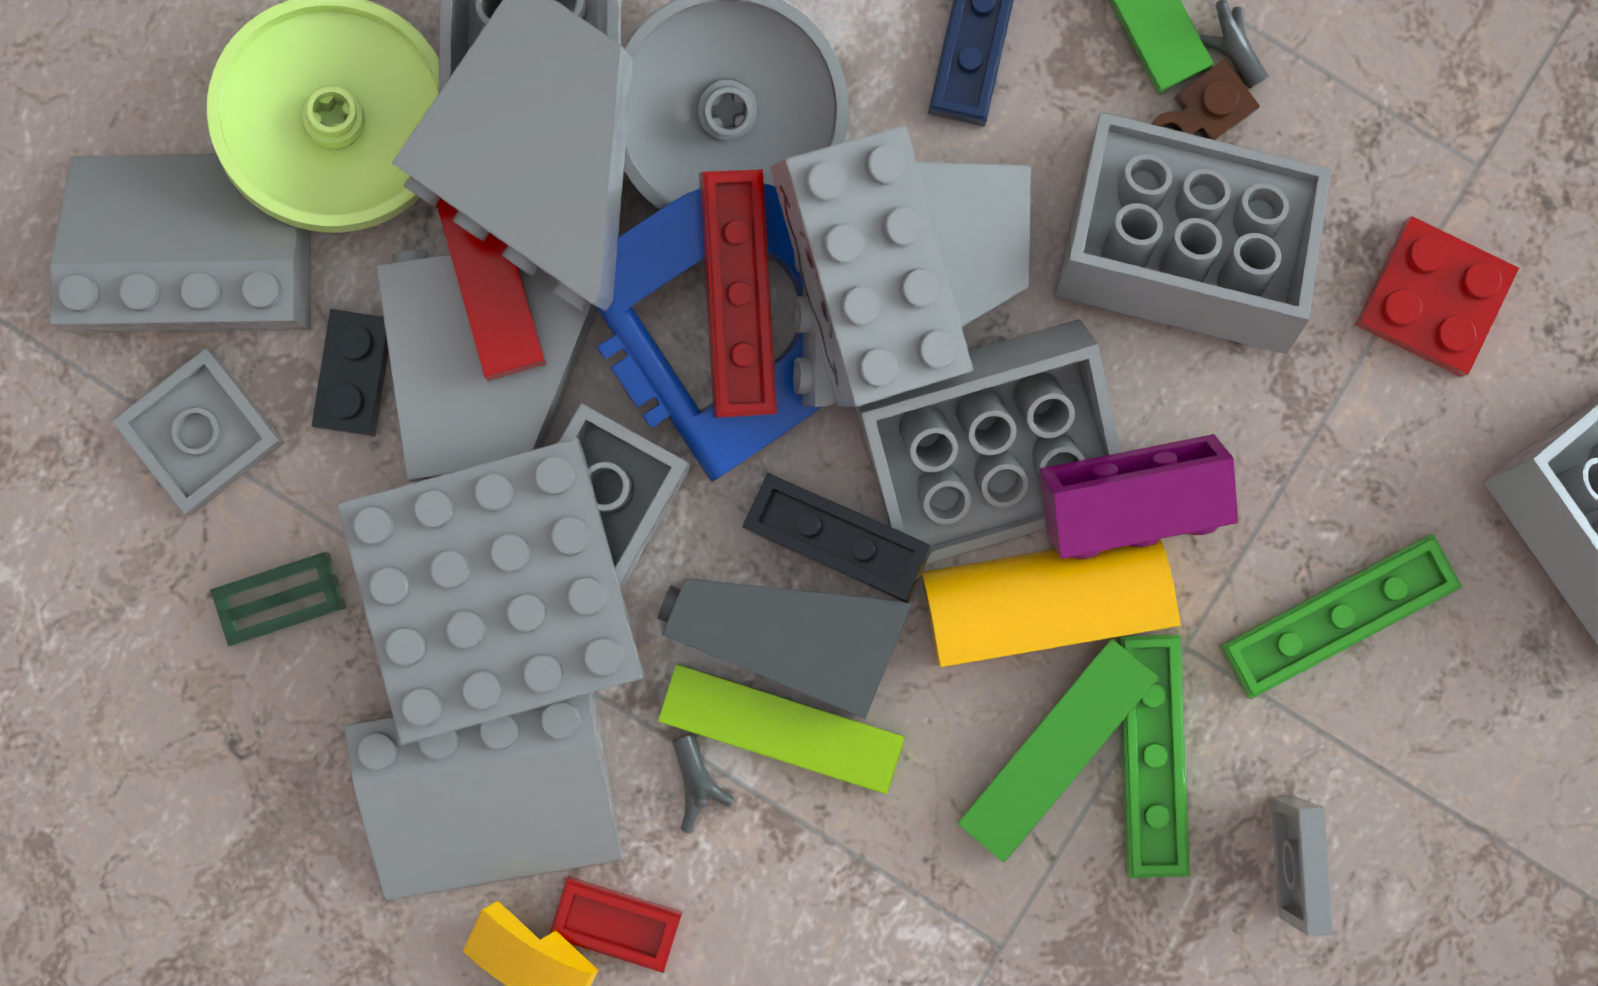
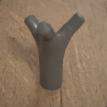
M1219 0L1216 2V9L1223 37L1202 34L1200 38L1205 47L1220 51L1232 61L1246 86L1250 89L1268 78L1269 75L1247 39L1243 23L1244 9L1242 7H1234L1231 13L1227 1Z
M695 734L672 741L684 782L685 815L681 830L686 833L692 831L699 808H703L706 805V798H712L727 807L734 800V797L720 789L708 774Z

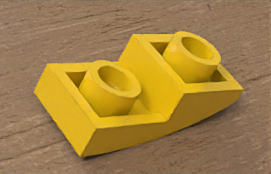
M499 901L481 910L463 949V952L478 966L506 986H591L598 972V969L557 931L540 940Z

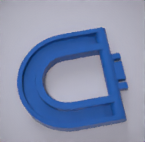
M764 183L768 256L778 262L787 272L794 284L797 296H803V281L800 272H797L795 268L794 250L776 187ZM699 188L669 203L618 237L613 302L607 311L596 307L614 335L604 342L601 341L597 349L604 360L621 349L625 352L626 357L612 365L610 369L636 408L652 398L656 399L657 405L642 414L650 428L658 426V423L669 417L710 481H713L804 421L821 407L802 406V394H796L794 391L793 367L795 359L802 357L803 333L795 332L787 349L774 361L777 414L715 418L713 403L700 411L632 306L704 259Z

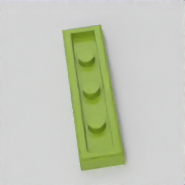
M678 663L675 666L658 722L886 795L888 794L905 740L903 735Z

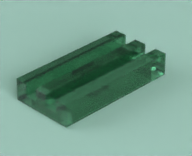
M322 552L210 589L228 647L347 609L344 598L340 597L338 590L340 585L337 576L333 575L330 564L333 563L329 552ZM317 569L319 580L234 608L230 606L228 600L230 597ZM321 592L325 594L326 602L241 630L237 628L236 620Z

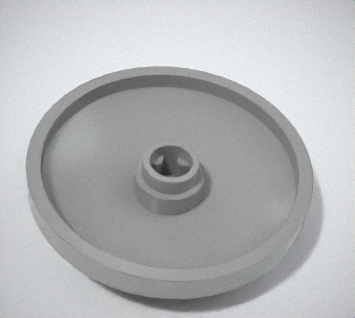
M672 0L648 16L634 31L624 46L625 51L633 59L624 171L637 190L659 210L683 195L699 189V173L763 169L764 183L775 186L770 166L784 159L844 143L849 119V101L847 86L839 60L830 43L817 26L798 9L783 0Z

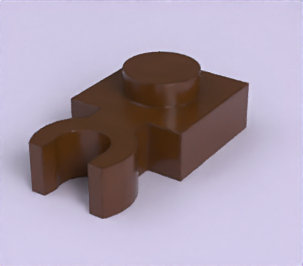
M1224 59L1177 93L1174 99L1183 110L1182 112H1165L1159 115L1152 122V125L1164 128L1170 127L1176 131L1192 135L1199 132L1204 138L1217 140L1253 114L1260 105L1226 59Z

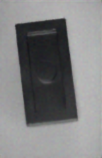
M330 309L312 427L375 437L389 353L384 317Z

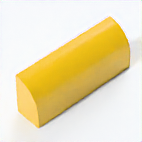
M1161 539L1147 547L1127 545L1103 550L1097 556L1087 559H1075L1072 557L1061 559L1056 549H1049L922 571L921 573L936 664L939 667L1181 626L1171 569Z

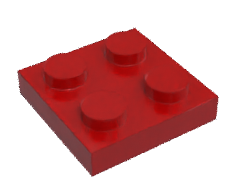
M1411 216L1404 221L1355 326L1460 377L1468 375L1519 268Z

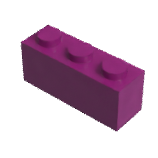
M1215 434L1039 469L1046 533L1061 559L1068 557L1075 559L1092 558L1103 550L1127 545L1147 547L1157 543L1162 538L1182 534L1206 535L1216 531L1218 527L1238 523L1234 458Z

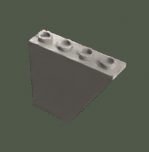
M502 0L392 164L409 175L403 186L434 207L439 199L442 198L459 211L453 218V221L482 241L486 239L489 233H492L505 242L508 247L502 256L531 276H534L540 267L556 278L558 281L552 291L581 311L586 308L589 302L607 311L613 302L633 59L619 43L556 0Z
M916 162L961 327L1029 288L1031 166ZM794 253L795 268L797 272H800ZM803 285V296H797L794 304L796 333H803L802 357L795 359L793 367L794 391L796 394H802V406L828 407L836 402V397Z
M409 250L393 254V263L376 265L407 480L419 482L542 448L598 312L595 305L589 302L586 308L581 311L552 291L558 280L539 267L534 276H531L520 268L546 365L487 381L483 374L451 255L429 257L426 250Z

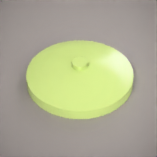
M288 0L261 12L247 22L226 45L215 65L209 83L207 96L208 128L213 147L222 168L239 192L254 206L267 215L297 228L325 233H343L374 227L396 217L420 199V197L403 186L409 175L392 164V162L439 94V57L424 36L408 21L393 11L368 0Z

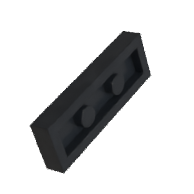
M767 473L742 526L752 534L906 603L909 602L933 549L926 542Z

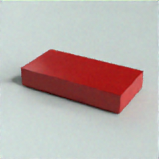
M568 876L549 934L557 931L572 945L664 973L682 911Z

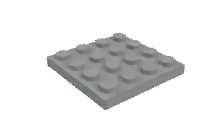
M571 439L337 504L400 745L645 678L580 439Z

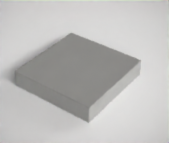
M204 348L111 421L181 512L189 516L198 511L284 443L213 350Z
M1296 796L1270 797L1279 918L1307 936L1333 935L1324 807Z

